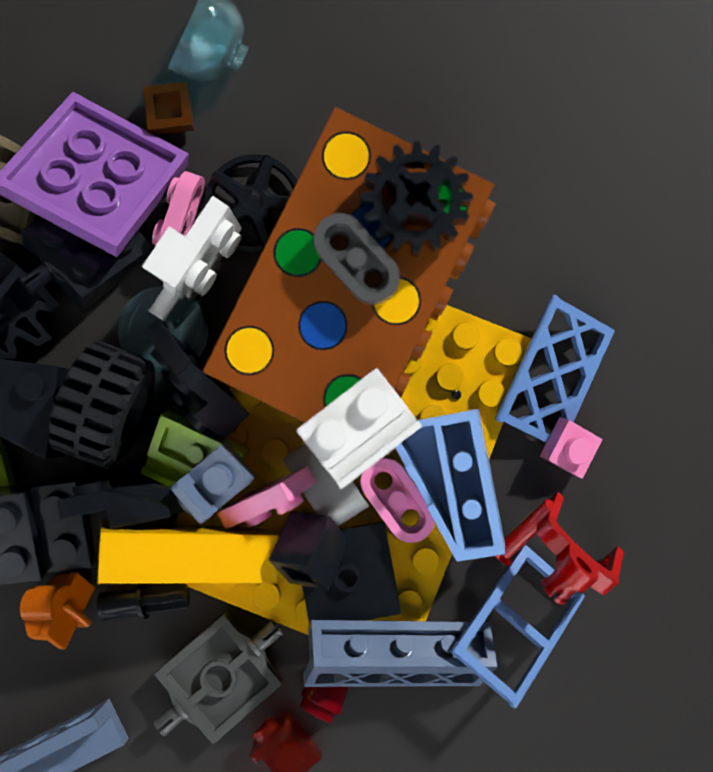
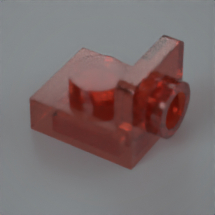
M288 712L277 721L273 717L267 719L252 735L254 742L249 757L254 763L262 759L272 772H307L322 758L320 749Z

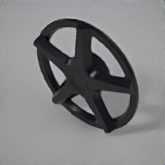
M267 154L243 155L226 162L213 172L205 192L204 208L211 197L214 196L217 186H219L234 199L235 205L231 211L237 221L240 223L246 220L251 223L260 245L239 243L236 249L240 251L263 252L271 236L268 216L273 211H283L290 196L273 195L268 192L267 188L272 168L285 176L293 190L298 182L294 174L284 164ZM252 163L259 164L253 180L248 186H244L226 175L238 166Z

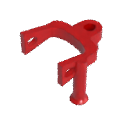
M557 492L550 499H546L504 539L505 554L496 555L495 557L501 563L510 565V558L537 534L542 542L556 555L557 569L541 581L549 597L557 592L558 595L554 598V601L564 605L577 591L583 593L589 587L599 594L606 595L619 584L624 551L617 546L599 562L588 555L557 522V517L564 500V496Z

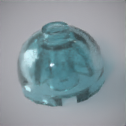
M198 0L171 58L168 69L183 78L197 83H211L219 80L229 68L235 71L239 70L249 47L242 43L245 31L242 14L231 0Z

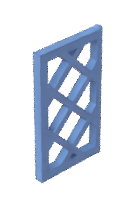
M552 294L496 414L495 420L504 422L547 443L550 434L545 432L542 418L560 410L562 418L574 422L615 330L559 299L557 295ZM558 310L565 314L568 329L550 336L548 327L555 311ZM592 329L600 335L592 353L586 356L580 333ZM571 337L577 360L558 367L552 344ZM543 348L549 371L530 379L528 370L537 351ZM579 368L581 377L572 396L567 397L561 375ZM552 379L558 402L539 409L533 387ZM524 391L530 413L516 418L510 415L509 412L517 394Z

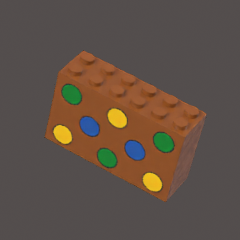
M335 107L203 372L305 423L376 368L401 398L411 376L403 373L409 359L417 362L418 358L420 359L432 335V332L424 328L429 318L437 321L439 315L441 316L454 290L446 286L449 277L457 280L475 246L467 243L469 236L477 239L496 205L495 202L488 199L495 184L455 166L453 170L455 175L468 173L470 177L467 184L460 190L473 194L471 204L460 207V209L470 215L466 224L456 225L453 223L458 232L456 239L450 242L441 236V247L436 253L430 250L427 243L422 244L418 256H412L409 244H403L402 248L395 253L392 251L393 238L388 236L380 242L375 239V234L379 228L378 223L374 225L365 224L364 215L372 210L373 207L361 205V193L373 191L364 184V177L366 173L379 175L375 167V160L379 155L390 162L393 160V146L398 144L405 154H409L413 144ZM422 149V153L429 154V152ZM414 168V169H407L409 172H426V171H427V170H424V169H416V168ZM385 186L382 193V203L386 214L395 203V198L389 193L387 186ZM444 186L439 193V201L445 206L444 211L448 214L450 201L448 191ZM408 193L406 203L411 207L417 202L424 205L426 196L420 193L414 197ZM336 213L348 214L354 217L393 259L399 270V283L395 294L388 301L379 305H367L360 302L320 259L314 245V233L318 224L325 217ZM407 225L404 228L410 231L426 230L422 225ZM337 235L332 238L330 245L333 249L342 251L349 246L350 242L347 237ZM370 272L363 279L365 285L372 289L380 287L383 283L381 275L377 272Z

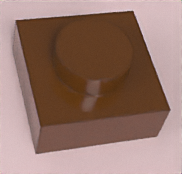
M187 81L143 86L147 130L149 133L159 135L195 131L191 90Z

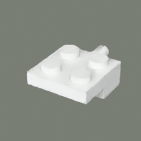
M212 196L186 236L170 226L167 228L142 266L164 282L162 286L164 288L151 308L148 309L149 312L166 321V318L180 298L182 299L185 296L194 301L198 294L203 296L208 292L217 276L214 269L223 256L229 258L234 253L242 238L239 234L242 227L229 206Z

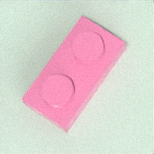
M307 465L245 494L217 514L225 529L242 522L245 523L247 528H251L272 515L271 509L275 508L278 514L281 515L304 501L301 493L315 484L316 480Z

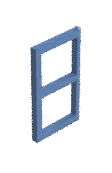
M524 545L516 553L510 565H508L450 651L506 700L512 708H517L585 597L583 593L577 591L569 598L571 600L547 638L501 600L500 597L525 560L544 577H548L555 571L527 545ZM492 609H495L540 649L514 691L466 650Z

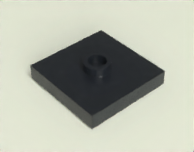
M378 521L341 528L340 530L348 539V544L329 591L302 586L309 624L311 620L366 621L401 614L385 522Z

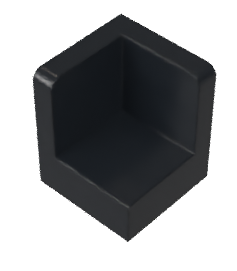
M293 511L289 514L268 561L291 584L329 591L347 547L348 539L330 516Z

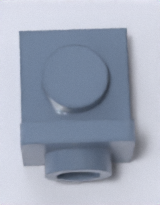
M226 441L189 473L173 484L171 490L177 496L182 509L194 516L202 524L258 476L231 444Z

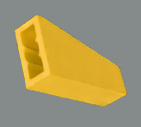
M101 520L98 583H276L277 569L268 560L279 535L271 529L231 527L225 529L224 526L152 522L110 529L109 520Z

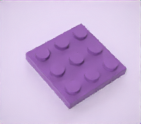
M72 92L0 171V195L109 254L118 257L167 193L171 180L174 177L178 178L188 166L189 153Z

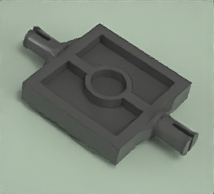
M225 611L162 665L154 675L169 692L173 706L158 719L154 720V726L157 730L163 726L159 733L162 736H167L170 731L186 719L187 722L197 726L207 739L214 744L283 684L284 679L268 661L264 650L280 636L284 635L281 627L279 626L275 629L277 623L271 619L267 625L252 637L251 634L243 631L228 612Z

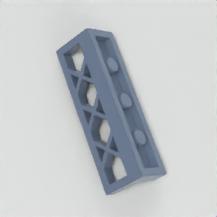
M311 620L308 627L310 660L303 672L304 687L480 686L484 681L450 652L470 622ZM484 622L466 650L493 672L498 667L490 622Z
M107 699L0 754V772H73L125 745L129 737L110 699Z

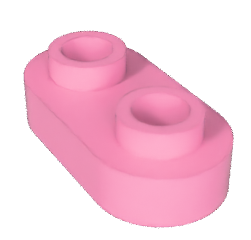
M184 171L180 178L174 177L171 180L166 197L167 203L170 204L165 219H160L154 228L152 236L153 245H157L169 226L182 235H187L195 222L205 188L204 177Z
M382 457L361 474L363 493L398 539L408 543H415L425 539L431 533L435 521L427 509L428 506L420 491L398 462ZM388 472L392 476V483L388 488L381 489L376 486L374 480L378 473ZM408 509H414L419 514V519L414 525H406L402 522V514Z

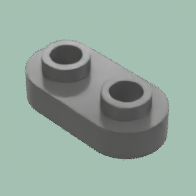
M343 213L331 214L325 217L318 224L314 233V245L320 259L360 302L367 305H379L388 301L395 294L399 283V270L396 263L354 217ZM337 235H343L348 238L349 246L345 250L337 251L330 245L332 238ZM370 272L379 273L383 279L382 285L375 289L367 287L363 281L365 275Z

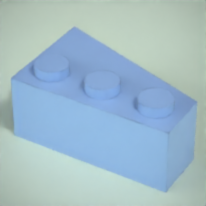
M479 408L419 419L418 421L422 427L395 448L405 464V469L411 480L415 482L428 506L427 509L456 561L505 554V540Z

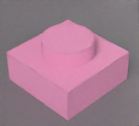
M559 417L539 457L583 479L603 439L574 422Z

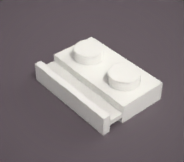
M376 368L296 431L331 474L338 486L343 489L420 429L422 425Z

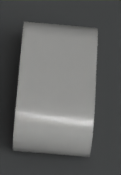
M306 443L283 458L290 473L308 465L316 483L303 493L318 515L330 516L338 527L369 507L367 500L355 481L353 480L341 489Z

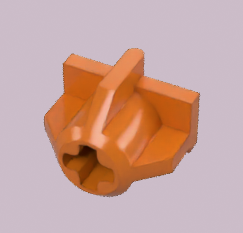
M77 572L58 574L45 585L30 587L24 593L20 602V615L25 623L27 636L33 640H47L58 649L66 650L76 627H89L92 623V620L83 613L95 587Z

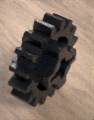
M414 141L411 153L405 154L403 149L397 144L393 146L392 161L389 162L380 155L376 158L375 167L379 175L374 173L365 174L364 184L373 191L361 193V205L373 207V209L364 215V222L366 225L378 223L379 228L375 234V239L380 242L388 236L393 238L392 251L395 253L402 248L403 244H409L412 256H418L422 244L426 243L430 250L436 253L441 247L440 237L443 236L446 240L453 242L458 236L453 223L465 225L470 216L460 209V207L470 205L473 200L472 193L460 190L467 184L470 177L468 173L454 174L453 170L458 161L456 156L448 158L445 162L439 159L441 149L439 145H435L429 154L422 153L420 141ZM414 168H416V169H424V170H427V171H426V172H409L407 169H414ZM385 186L389 188V193L395 198V203L390 207V211L387 214L382 203V193ZM444 186L449 194L448 214L444 211L445 206L439 201V193ZM408 193L414 197L420 193L426 196L424 205L417 202L412 207L406 203ZM407 225H422L426 230L410 231L404 228Z

